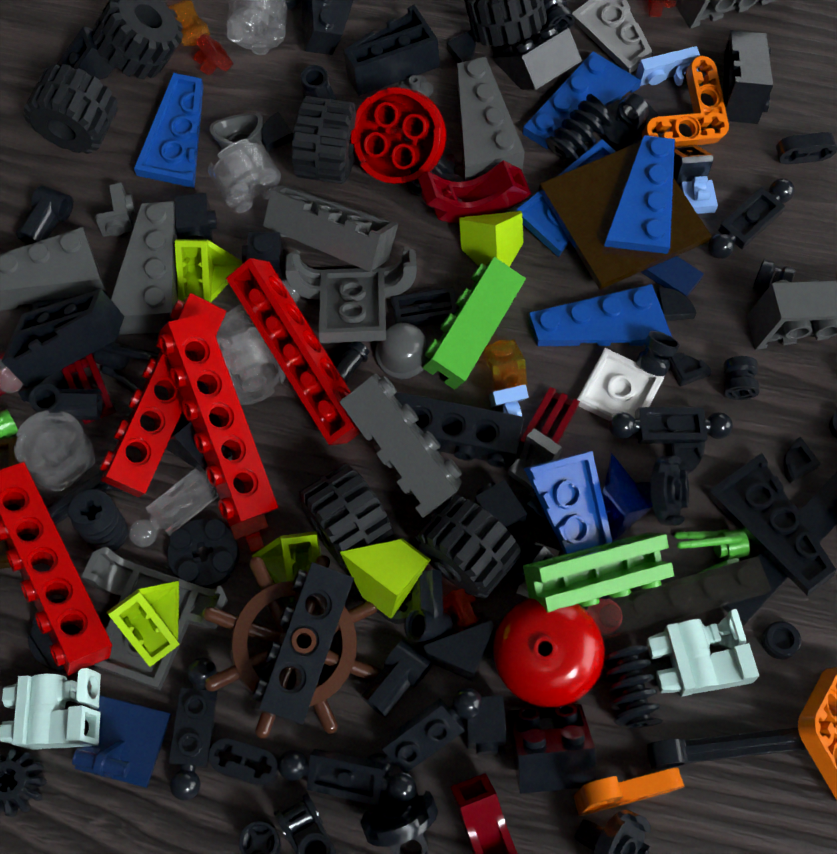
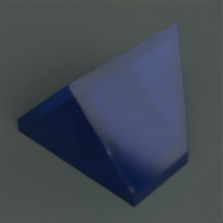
M611 453L602 496L611 536L615 540L653 507L652 503Z

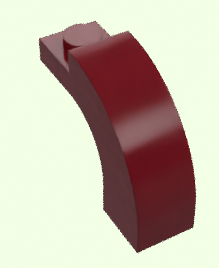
M504 160L486 174L469 181L452 182L428 171L418 178L422 188L423 200L430 207H434L438 220L451 223H459V217L502 213L531 195L522 170Z
M486 773L451 786L453 798L473 854H518L507 828L497 793Z

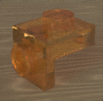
M183 0L168 7L175 11L178 15L176 20L182 24L183 29L181 33L183 38L180 43L183 46L197 45L203 41V38L210 35L207 24L197 16L191 0Z
M514 339L499 340L485 347L483 351L484 358L492 372L495 391L525 384L527 386L525 358Z

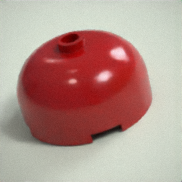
M391 87L366 98L356 111L355 128L351 132V144H354L361 167L369 175L386 183H407L418 180L420 176L427 171L430 172L438 164L446 144L445 122L438 107L424 94L413 89ZM411 155H412V161H411V163L408 165L409 159H410V157H411ZM422 165L417 172L409 175L411 173L409 169Z
M528 598L514 606L500 622L494 638L493 656L501 680L514 695L532 705L560 707L581 699L596 684L604 666L605 646L597 623L579 604L547 612L537 600ZM543 642H550L553 647L552 653L548 656H542L539 653V646Z

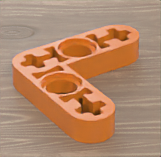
M707 56L696 57L686 69V79L694 114L652 118L642 130V139L644 135L659 137L657 133H652V130L656 128L657 132H665L661 137L675 139V147L714 144L727 134L729 122L717 67L711 58ZM701 94L710 95L714 105H705L701 100ZM711 123L712 127L717 128L718 131L715 133V130L713 128H704H706ZM679 124L688 125L691 128L692 136H683L679 131Z
M837 667L827 668L822 672L799 716L798 731L802 742L837 800Z
M676 767L618 782L617 776L596 780L583 785L573 797L579 816L669 793L683 788L684 783L679 768Z

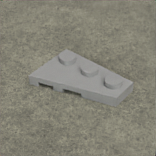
M588 0L573 12L575 17L574 23L622 69L630 74L638 68L640 60L652 57V49L639 24L636 23L627 0Z

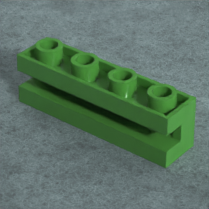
M493 257L486 265L480 263L470 278L474 281V284L470 290L465 288L455 303L459 306L455 315L450 313L442 323L440 330L444 333L440 340L434 339L424 353L428 359L422 368L432 375L437 371L441 372L447 377L444 383L454 390L468 378L526 280L525 277L496 257Z
M646 532L523 565L529 598L537 600L547 612H551L575 604H579L582 607L596 605L600 603V597L607 595L611 598L627 596L631 594V588L638 586L641 589L658 587L662 585L661 580L674 576L672 562L662 561L660 550L669 548L667 535Z

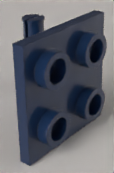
M100 695L99 708L95 709L100 712L99 745L82 747V749L77 748L73 755L72 764L76 765L75 769L148 788L171 714Z

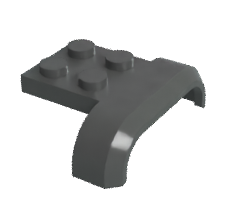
M405 246L398 263L390 267L376 268L372 272L362 268L316 270L303 263L298 250L286 256L285 271L290 287L305 298L320 300V343L385 341V298L402 294L414 283L417 272L416 251Z
M107 547L92 553L81 576L95 588L119 598L118 603L137 589L179 581V644L182 642L189 623L205 628H217V624L204 619L203 611L207 607H215L224 611L228 603L221 586H217L216 589H209L127 561ZM110 619L106 628L107 635L112 643L110 658L92 666L161 690L179 646L149 667L114 621Z

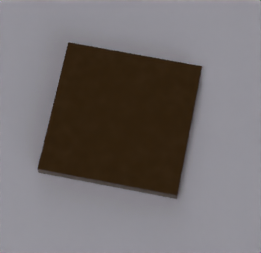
M641 142L539 185L538 190L600 290L705 244L712 237L673 178L671 241L668 254L604 247Z

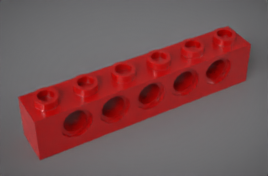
M249 258L226 278L328 445L347 444L361 433L340 404V401L351 393L350 389L269 261Z
M190 293L183 301L179 299L176 301L169 317L178 320L207 312L216 336L227 311ZM157 341L156 347L160 348L159 342ZM161 349L156 360L150 358L142 374V377L147 380L142 390L138 388L135 390L128 404V407L133 409L128 421L122 419L114 434V438L118 439L117 445L113 452L109 450L106 452L99 467L100 470L104 471L100 481L136 497L146 494L183 411V397L180 389L176 388L172 382L170 375L172 367L168 363V356L164 355ZM185 349L186 356L191 361L197 362L196 354L190 349ZM156 385L167 389L169 393L168 400L164 401L157 398L154 393ZM142 415H147L154 420V431H147L141 426L140 418ZM127 446H134L140 450L141 460L139 463H134L127 458Z
M207 312L168 322L159 331V347L162 353L168 356L171 364V379L174 386L180 389L183 397V412L187 420L191 421L194 427L195 445L197 450L201 454L203 453L208 466L206 468L207 478L210 484L216 487L220 498L218 507L222 517L228 520L229 526H233L279 508ZM185 349H190L196 354L197 362L191 361L186 356ZM197 381L204 382L207 385L209 394H204L198 389ZM210 413L219 417L220 427H216L211 423L209 419ZM222 445L227 446L231 450L232 460H228L223 456L221 451ZM234 478H238L243 482L244 493H240L235 489L233 484Z
M25 462L1 469L0 541L5 540L9 548L6 551V556L13 572L19 570L24 580L20 582V586L28 603L33 601L38 610V613H35V619L42 634L48 633L53 645H50L49 648L56 666L63 665L69 676L82 668L90 667L110 658L112 643ZM11 504L20 505L22 508L19 510L12 511L8 510L5 507ZM23 534H33L36 536L35 539L30 541L22 540L19 537ZM44 563L49 565L51 568L47 571L41 572L35 570L33 567L37 564ZM52 594H61L66 599L60 603H53L47 598ZM67 625H75L81 631L75 635H69L64 633L62 628Z

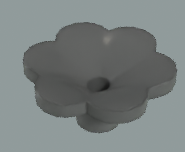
M413 75L408 79L402 80L401 85L398 86L400 88L416 90L428 98L434 89L433 85L428 83L423 75Z

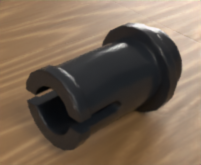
M361 342L347 343V350L335 364L345 383L348 382L358 366L368 360L367 355L370 351Z

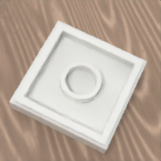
M604 348L577 398L580 401L579 407L608 421L618 412H627L635 419V411L639 407H650L665 376L649 374L640 369L635 361Z

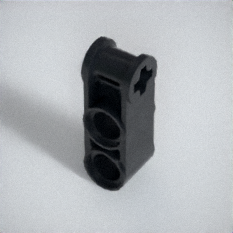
M308 793L303 795V800L284 811L278 809L274 812L286 839L291 843L296 854H306L309 846L316 842L326 845L327 854H337L322 825L324 823Z

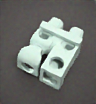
M737 609L729 611L727 616L718 625L714 623L704 626L701 619L688 620L679 624L674 623L667 625L664 632L651 636L646 641L651 659L669 656L673 667L656 672L660 693L680 692V696L683 697L693 693L752 684L759 677L750 644H745L746 637ZM710 645L721 646L728 650L711 654L709 647Z
M82 668L78 672L77 682L67 680V677L59 674H38L32 677L29 675L18 676V683L3 688L2 702L4 707L15 708V718L13 721H3L0 725V741L30 750L98 746L100 712L94 709L99 708L101 674L88 668ZM66 701L83 704L81 706H70L68 709H65ZM85 719L89 723V730L86 736L84 735Z

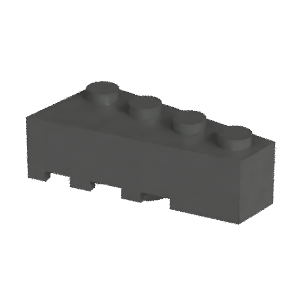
M281 185L271 189L263 226L273 230V232H280L281 237H290L307 246L372 272L389 260L398 223Z

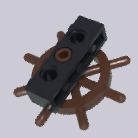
M326 555L318 556L315 563L311 562L305 566L304 570L298 569L293 581L277 584L273 583L263 559L254 557L250 561V568L261 591L244 605L238 616L215 607H207L203 611V617L206 621L232 630L230 656L233 665L208 677L205 680V688L208 691H216L239 679L243 686L252 694V699L257 701L254 710L261 712L255 729V733L259 738L269 736L275 717L296 725H303L309 706L314 707L325 732L329 734L336 732L338 723L327 699L341 688L350 673L374 681L381 672L379 668L355 659L357 637L354 623L376 613L378 609L369 601L352 609H346L344 605L354 578L329 569L330 559ZM294 597L292 605L286 604L284 607L281 599ZM315 604L322 608L318 616H312ZM266 605H268L279 631L253 622L257 614ZM335 632H337L339 640L338 653L329 650ZM248 636L271 644L268 649L252 657L248 656ZM270 664L266 677H259L255 671ZM324 664L332 666L331 673L319 684L318 680ZM293 670L296 674V683L293 688L288 690L286 686Z

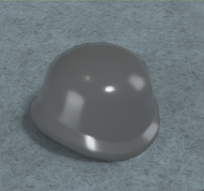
M260 113L238 114L213 122L210 125V132L226 155L233 158H245L255 153L261 146L263 119Z
M397 323L386 330L385 341H377L375 349L376 361L386 375L394 379H409L424 370L422 367L428 359L424 353L431 343L415 325Z

